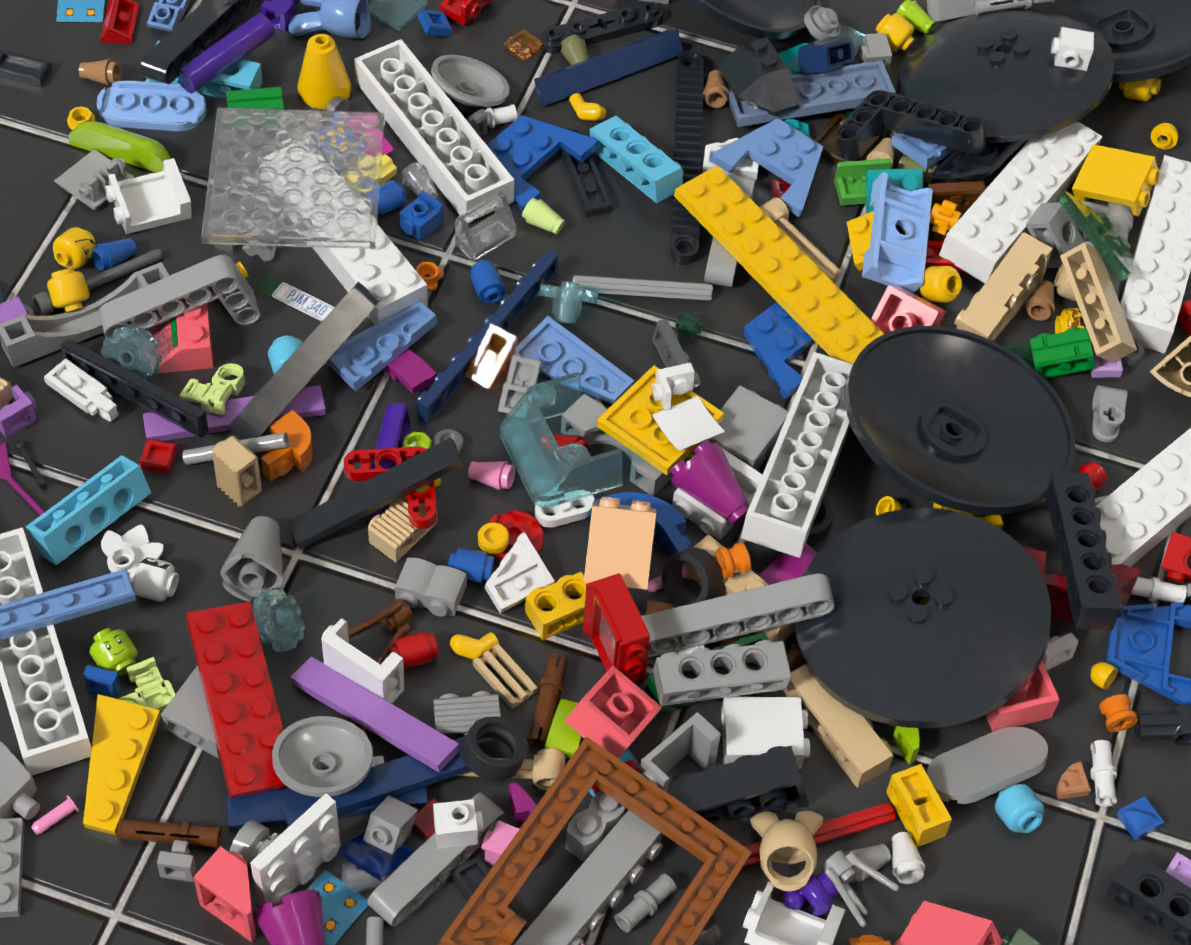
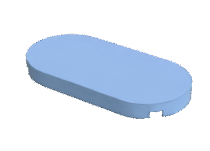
M118 81L112 83V87L107 90L106 87L101 90L97 97V108L100 117L106 123L116 127L185 131L199 125L207 112L204 96L199 94L198 90L192 94L181 87V84L168 85L155 82Z

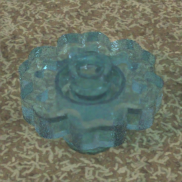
M562 281L561 287L541 284L539 296L554 297L552 307L554 321L576 324L577 317L581 315L582 301L597 303L599 292L578 289L579 283Z
M133 324L115 329L113 335L104 339L101 354L104 358L146 380L149 379V376L159 371V364L162 360L161 355L156 352L158 341L148 330L139 332L137 326Z
M271 587L262 591L260 597L253 601V613L260 641H263L266 645L272 644L276 652H286L296 648L297 642L304 638L305 624L300 618L301 609L292 595L286 596L281 587Z

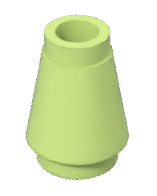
M534 197L528 202L522 213L526 223L553 232L556 235L565 223V220L542 199L537 200Z

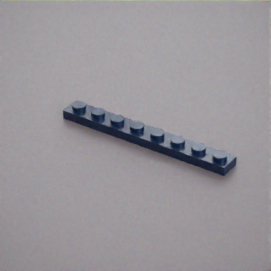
M548 250L542 258L539 257L535 260L531 271L526 277L522 276L519 279L515 290L502 299L497 311L487 316L479 332H474L470 336L466 347L453 356L448 368L438 373L430 389L420 394L417 400L418 420L429 425L558 273V254Z

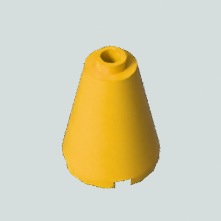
M325 34L314 35L308 40L297 84L298 94L302 97V101L312 108L325 110L330 100L334 97L340 96L347 100L351 93V81L335 41L332 37Z

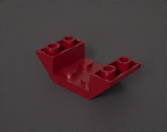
M1023 547L1032 557L1045 580L1050 597L1051 619L1074 623L1064 576L1057 573H1044L1046 552L1038 551L1031 547ZM1111 564L1112 575L1117 577V597L1121 598L1123 606H1126L1140 574V569L1131 568L1124 564Z

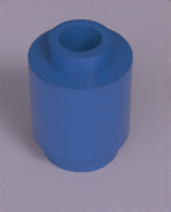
M390 180L369 190L368 194L363 196V201L371 216H382L403 206L407 194L401 183Z
M488 260L479 261L472 266L470 278L479 300L483 303L498 302L505 294L506 288L497 267Z
M458 547L456 553H450L448 567L466 573V578L469 581L482 583L483 580L488 581L491 577L495 557L487 556V552Z

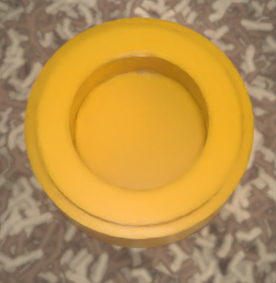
M487 523L480 528L478 532V545L482 551L488 554H499L507 548L509 533L503 525Z

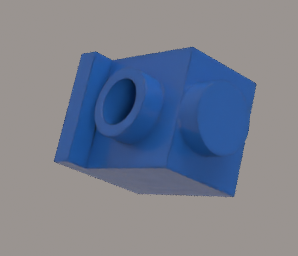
M424 190L419 192L417 199L400 211L401 229L407 235H412L420 242L443 224V204Z

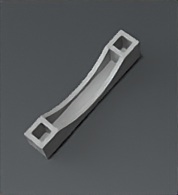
M162 262L134 272L126 282L112 293L81 309L52 316L22 315L0 324L2 348L12 367H16L60 350L61 344L67 339L78 343L104 332L99 315V309L102 305L168 277L169 274Z

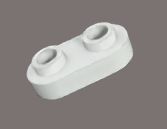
M574 488L544 496L535 505V518L540 525L549 528L586 519L592 513L594 497L590 491L584 488ZM580 505L583 508L577 509L575 506ZM547 513H552V514H554V515H553V516H548V515H546V514H547Z

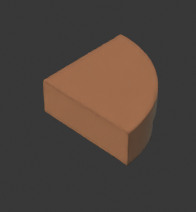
M1082 762L1070 765L1061 775L1056 787L1057 800L1089 795L1091 789Z

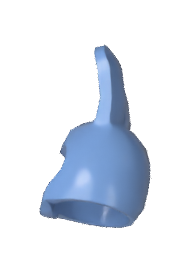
M300 0L302 4L316 6L320 10L318 12L298 14L290 20L288 25L289 32L294 36L322 29L342 37L363 39L371 30L367 0ZM356 11L360 16V26L357 30L355 26Z

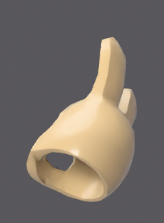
M808 810L798 812L795 820H779L776 813L767 811L753 816L750 819L752 827L762 837L760 844L761 868L771 884L783 891H795L805 886L817 867V847L813 835L821 827L823 816ZM806 861L805 869L798 875L790 878L778 874L771 865V862L789 865Z

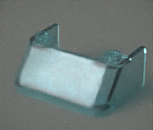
M578 372L532 385L500 424L501 440L532 502L539 507H553L622 486V451L620 449L591 457L588 450L580 444H568L559 447L546 422V419L562 415L581 397L580 375Z

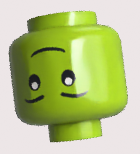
M106 628L93 637L95 642L92 644L89 652L99 668L117 672L118 676H122L127 673V667L136 664L135 659L138 656V651L124 630L111 631L110 628Z

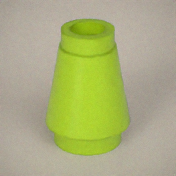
M905 0L896 12L908 20L915 30L925 35L935 25V22L915 0Z

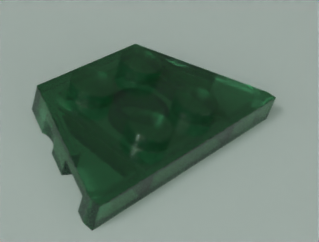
M1064 190L1056 199L1121 281L1125 280L1132 273L1134 260L1133 255L1129 252L1131 248L1129 243L1122 236L1119 235L1117 237L1112 230L1114 225L1105 215H1099Z

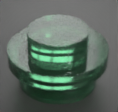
M691 312L678 314L676 318L677 323L675 324L678 331L690 338H694L696 334L702 332L701 319Z

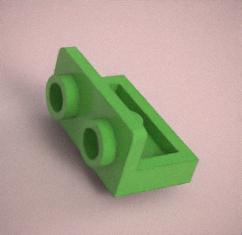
M891 159L838 163L834 182L840 205L866 204L865 171L891 169Z

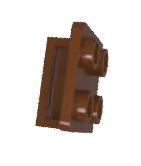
M984 181L929 184L928 188L933 189L931 211L935 203L942 205L943 201L947 200L958 204L956 211L961 212L962 217L986 190ZM929 223L932 241H944L946 235L933 232L934 225Z

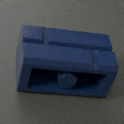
M851 37L828 38L801 46L798 50V63L803 74L828 72L852 64L855 60L853 39Z

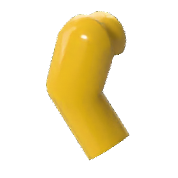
M492 632L479 640L461 634L454 635L450 640V647L456 654L473 660L483 656L484 652L492 650L493 646L499 644L498 639Z

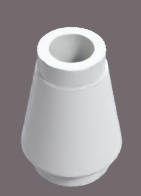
M908 832L895 834L892 837V873L900 883H916L924 876L925 864L911 834Z

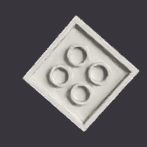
M327 793L250 862L257 902L260 907L268 902H271L272 906L281 902L282 897L291 894V891L299 884L307 883L313 877L315 869L324 861L329 862L338 853L340 837L336 801Z

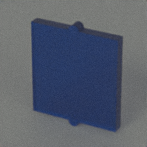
M364 831L341 846L337 854L356 865V869L363 870L382 882L406 861L414 851L402 844L393 854H390L364 841L366 832Z

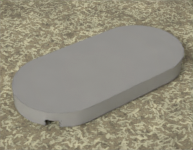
M1005 727L937 756L929 764L927 775L941 800L949 802V799L957 800V804H968L1040 773L1046 765L1048 745L1045 739L1034 730L1024 727Z

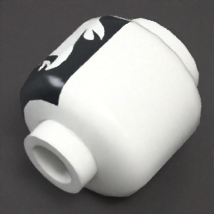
M146 557L139 565H134L129 576L136 595L158 602L164 601L168 596L172 597L179 581V574L175 572L174 566L171 563L151 557Z

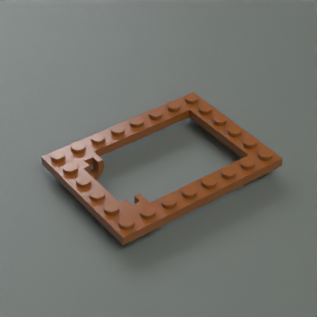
M586 736L437 945L512 944L527 921L509 909L508 905L593 785L704 862L650 945H693L752 852Z

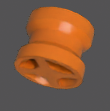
M742 542L735 543L729 549L725 547L716 549L717 563L725 579L732 577L736 572L745 574L751 571L750 557L746 546Z
M1114 695L1099 704L1102 715H1105L1107 718L1105 724L1108 731H1124L1138 722L1136 713L1130 709L1132 702L1128 695Z

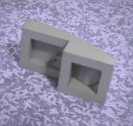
M512 355L498 412L527 418L542 366L541 361Z

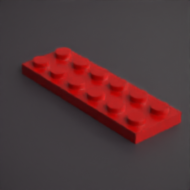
M251 602L187 612L188 629L230 799L288 788L278 778L272 764L273 746L278 736L283 732V727Z

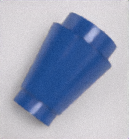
M131 238L97 244L96 248L92 249V259L99 270H108L136 254L137 248Z

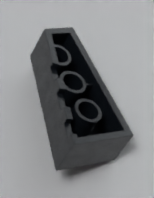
M776 746L760 755L741 756L735 762L722 766L719 764L710 765L703 771L691 775L679 774L669 781L667 791L668 794L711 824L720 823L723 820V816L726 815L738 819L748 818L754 810L768 809L769 812L774 813L783 811L782 805L797 803L798 808L809 807L792 746Z

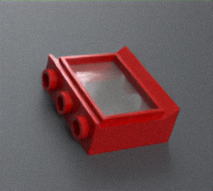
M620 573L587 583L583 633L591 636V640L606 672L614 666L639 687L645 683L650 634Z

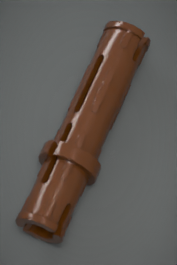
M558 654L548 655L544 677L540 679L538 684L540 693L529 736L527 737V742L530 746H534L535 740L538 738L536 748H545L558 695L563 692L562 678L568 662L567 658L561 655L557 666Z
M121 818L118 824L117 836L118 840L127 839L173 843L174 840L188 841L187 848L190 845L219 848L222 828L219 826L192 825L191 821L175 824Z

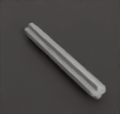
M574 275L572 278V291L706 301L711 300L713 295V286L707 283Z

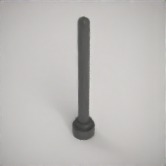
M155 249L85 279L88 290L161 260L163 252ZM42 291L32 296L40 316H46L54 312L56 307L52 304L49 292Z

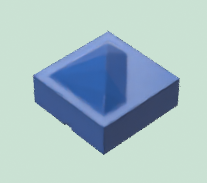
M420 11L418 19L426 35L450 36L452 28L444 12Z
M87 665L83 673L87 690L118 698L122 689L118 673Z
M1145 796L1119 809L1116 814L1135 841L1161 828L1164 824V821Z

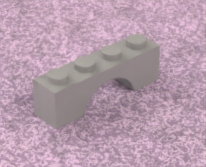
M584 393L562 414L561 433L564 435L582 436L583 440L588 441L589 446L594 444H610L623 450L632 463L630 481L649 495L655 496L674 475L671 472L665 475L598 428L597 419L608 409L599 400L592 399Z

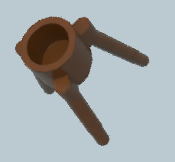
M397 599L380 613L348 630V636L355 635L379 621L387 630H397L376 659V662L381 665L390 653L389 647L394 646V639L401 638L411 629L408 622L413 619V613L403 600Z

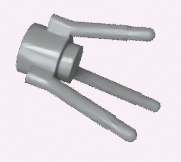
M840 850L828 858L821 868L833 882L859 925L864 927L866 926V921L862 915H867L868 911L848 884L857 874L854 867H858L894 891H898L899 886L861 861L852 851L846 856Z

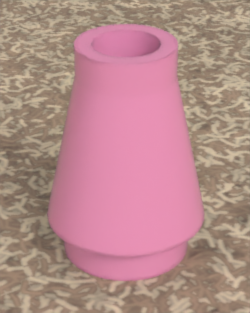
M472 461L469 466L468 477L503 491L504 488L510 489L515 478L514 465H509L507 461Z

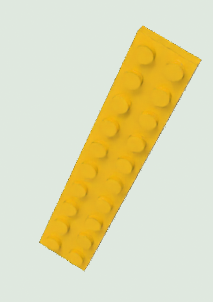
M718 165L675 189L674 197L830 357L854 364L860 352L874 339L884 334Z

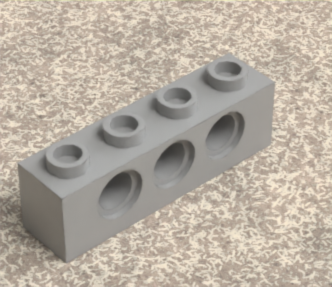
M762 640L750 646L731 644L723 649L711 651L709 648H700L692 653L681 655L677 652H669L656 658L653 668L660 706L785 690L791 679L783 641L773 642L772 640ZM746 663L756 664L759 670L749 669ZM723 667L727 670L728 674H719L714 668ZM691 671L697 678L689 679L682 672Z

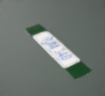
M266 275L256 287L257 290L320 321H323L335 308L270 275Z

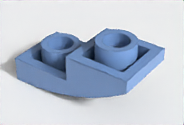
M159 0V2H154L147 21V27L171 32L180 23L190 0Z

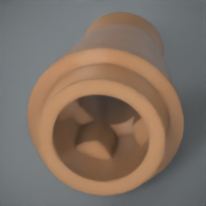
M113 59L88 63L81 62L79 65V76L82 79H89L112 86V83L121 80L122 69L120 63L115 62Z
M713 70L708 74L703 99L708 106L720 108L728 101L729 91L720 71Z
M1041 281L1028 300L1026 308L1031 318L1043 321L1054 313L1055 286L1052 282Z

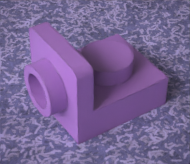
M17 385L11 388L15 402L4 406L0 410V432L6 439L37 421L34 410L37 404L28 391L23 393Z

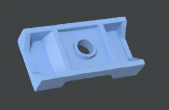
M882 172L872 184L870 206L874 207L870 248L864 254L862 277L885 285H898L911 293H914L923 285L933 189L924 188L908 191L891 185L888 173ZM895 225L900 226L905 235L900 234L896 230Z

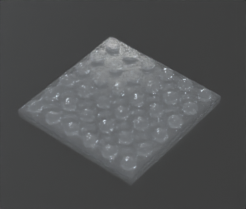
M217 108L201 233L202 244L376 249L385 114L378 112Z

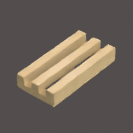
M499 644L493 646L491 652L488 650L484 652L482 658L479 659L477 657L473 660L474 668L512 710L537 693L538 687ZM496 658H498L501 661V663L510 671V673L519 681V683L527 691L523 690V688L514 680V678L505 670V668L496 660ZM489 663L494 668V670L500 675L504 682L507 685H509L512 688V690L518 695L517 698H514L512 696V694L504 687V685L487 668L486 664Z

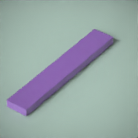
M321 386L302 388L272 423L291 410L296 412L302 419L326 415ZM254 396L227 400L225 402L226 414L224 415L206 412L209 430L207 434L229 431V424ZM153 412L143 414L146 439L168 441L196 436Z
M310 657L290 676L292 685L437 772H440L460 751L459 743L313 657Z

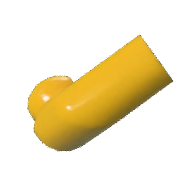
M579 93L573 94L569 98L573 109L581 120L601 121L605 118L606 110L603 106L596 103H585Z

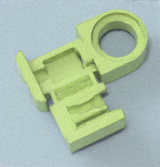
M233 363L221 366L212 378V386L208 382L205 385L199 383L196 379H190L179 397L187 402L191 401L201 404V409L206 412L224 415L226 414L225 402L231 394L238 396L245 385L243 368ZM231 375L238 376V378L234 380L224 379L225 377Z
M152 657L126 668L130 681H135L138 688L135 689V692L123 696L119 700L162 711L176 694L168 680L163 681L156 666V661Z

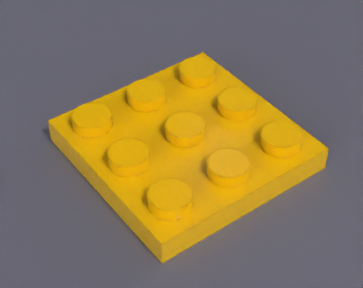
M653 366L597 419V427L662 473L668 475L670 470L682 461L699 443L678 450L666 437L652 416L664 410L660 400L656 401L653 396L652 384L656 383V370H659V368ZM693 391L681 395H671L670 407L698 395ZM698 396L713 419L720 424L723 421L724 413Z

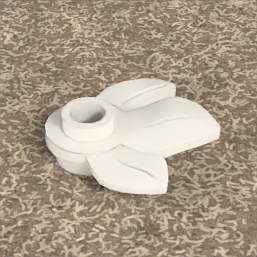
M143 525L134 527L123 536L108 530L101 541V548L108 557L107 565L111 573L127 568L130 575L134 565H139L146 557L159 559L164 550V545L161 543H149L148 535ZM123 561L128 562V563L123 564V565H120V564H119V563H121V562H123Z

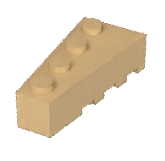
M1023 232L982 289L973 296L968 308L960 311L954 322L957 325L956 329L974 333L994 341L1043 280L1053 248Z

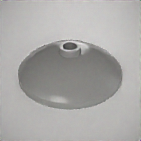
M444 55L438 57L433 62L431 74L434 81L446 95L460 104L470 107H493L503 103L508 97L510 89L505 78L494 68L481 61L461 55Z
M330 716L310 717L288 726L276 739L272 751V764L278 778L290 789L313 797H322L325 793L329 796H336L352 790L366 778L371 769L373 759L372 746L366 734L353 723Z

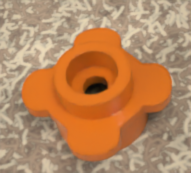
M422 262L416 268V272L426 282L427 290L430 291L435 290L439 279L444 277V271L432 262Z

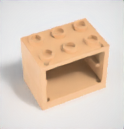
M602 497L600 502L593 504L584 574L585 583L620 573L628 588L647 590L656 519V509L650 508L651 502L632 500V504L629 506L620 505V499Z

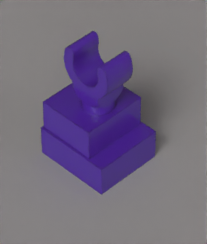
M265 0L261 5V13L270 20L275 29L286 32L290 20L294 17V6L299 3V0Z

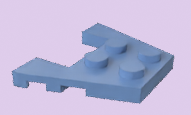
M777 118L715 151L710 161L731 174L745 157L750 158L791 184L780 199L786 204L788 211L800 217L823 146Z

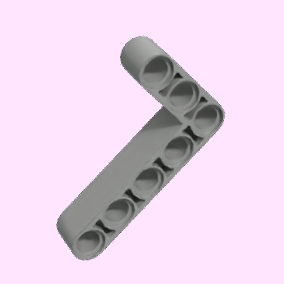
M226 255L214 256L107 302L99 309L105 337L112 341L125 339L218 298L235 322L240 325L253 324L260 318L253 289L233 260Z

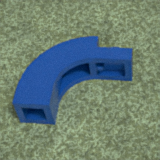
M624 492L606 496L620 499V505L631 506L632 500L651 502L650 508L656 509L653 538L663 546L669 557L674 553L691 548V544L685 536L686 520L672 505L657 497L636 492ZM601 498L596 501H593V504L595 502H600Z

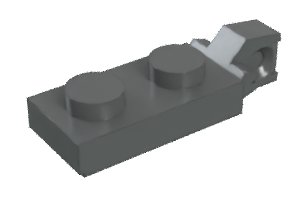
M667 319L659 320L656 324L652 341L665 367L690 363L688 353L683 351L679 344L676 330L671 328ZM694 372L693 392H699L701 381L698 373Z

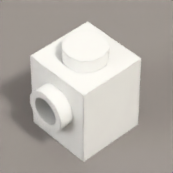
M1061 27L1059 37H1054L1050 53L1055 54L1054 66L1087 71L1094 50V32Z
M474 799L433 804L437 849L478 845V832H482L484 829L482 812H475Z

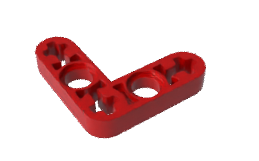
M402 447L351 451L344 457V472L347 478L352 481H367L389 470L380 466L383 460L392 459L398 465L402 463V459L408 460L427 449L424 447ZM371 461H374L375 469H371ZM354 463H361V468L355 469ZM434 481L427 484L429 486L427 491L422 493L413 491L407 495L409 521L412 526L418 529L429 528L436 522ZM419 503H425V517H420Z

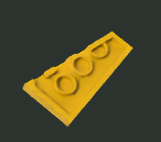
M98 694L83 819L85 828L117 836L119 821L125 816L160 721V710Z

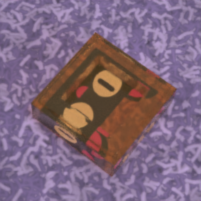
M523 28L505 41V49L524 62L542 49V42Z

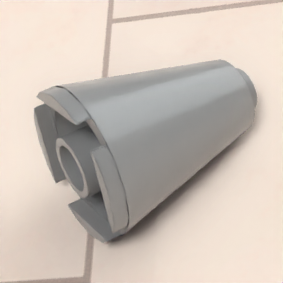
M265 516L253 518L221 568L222 584L233 596L245 601H251L252 597L262 598L261 601H268L276 597L281 591L284 576L280 527L272 518Z

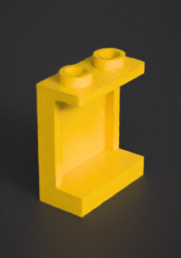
M1093 144L1072 187L1076 204H1079L1080 200L1089 202L1090 198L1129 206L1131 207L1132 214L1139 216L1142 208L1146 207L1149 203L1150 191L1153 185H1157L1159 181L1160 169H1158L1156 159L1153 156Z

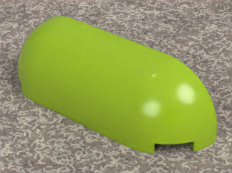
M98 121L84 122L76 126L69 134L70 145L88 151L96 149L106 157L112 159L120 157L128 164L155 173L164 171L163 160L171 159L166 148L158 141Z

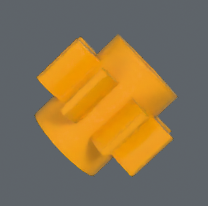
M944 200L942 205L934 204L929 222L934 225L933 232L945 236L947 231L951 230L962 215L961 212L956 211L958 204Z

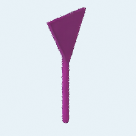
M6 442L0 445V479L7 480L41 516L45 511L12 478Z

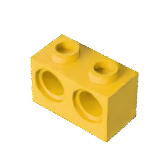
M582 572L563 576L556 583L547 587H538L526 595L525 612L542 641L583 623L587 583L584 582ZM577 596L579 599H571L569 597ZM543 608H549V609H552V610H551V611H543V610H541V609H543Z
M919 764L893 774L886 793L907 832L911 834L916 847L945 837L952 818L922 765Z

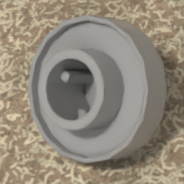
M813 6L805 14V25L813 37L824 40L836 38L840 34L838 17L832 9Z

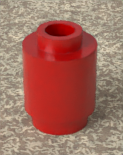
M422 631L394 639V646L389 647L390 654L395 652L403 658L404 669L432 662V658L439 656L436 640L432 632L425 634Z

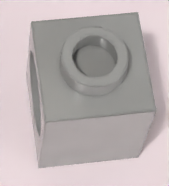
M388 796L371 813L363 840L393 854L410 836L418 810Z

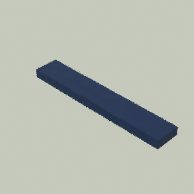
M671 28L535 78L534 82L540 105L546 106L570 97L573 94L586 91L679 56L683 53L678 29Z
M466 736L453 740L459 743L460 751L440 772L435 771L410 755L371 767L366 778L358 786L343 794L330 796L336 801L337 815L385 800L388 796L394 797L471 771L465 764L462 755ZM298 792L280 797V805L288 827L321 797L308 796Z
M426 786L393 797L415 809L423 808L428 804ZM292 789L274 790L234 799L226 796L229 831L240 830L251 819L265 827L286 825L287 822L279 798L296 791ZM384 800L339 814L337 818L371 814Z

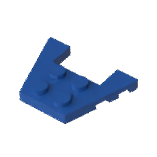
M523 115L487 145L513 177L514 199L522 213L533 197L537 200L542 199L541 192L525 180L562 148L580 162H583L599 148L598 140Z
M776 302L745 325L743 335L758 359L762 360L769 370L768 375L772 381H776L782 397L787 400L798 391L803 379L788 363L815 341Z
M1183 602L1171 603L1170 606L1154 607L1153 604L1123 606L1122 616L1117 618L1114 629L1109 630L1105 662L1118 668L1119 673L1180 705H1191V678L1169 674L1173 628L1176 625L1191 629V605H1183Z

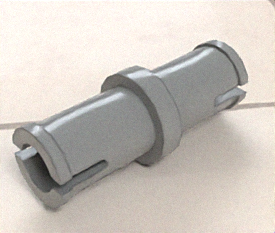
M661 874L645 891H638L634 895V900L619 914L617 913L614 916L617 925L628 933L647 915L652 916L658 911L657 906L677 890L675 882L668 875Z

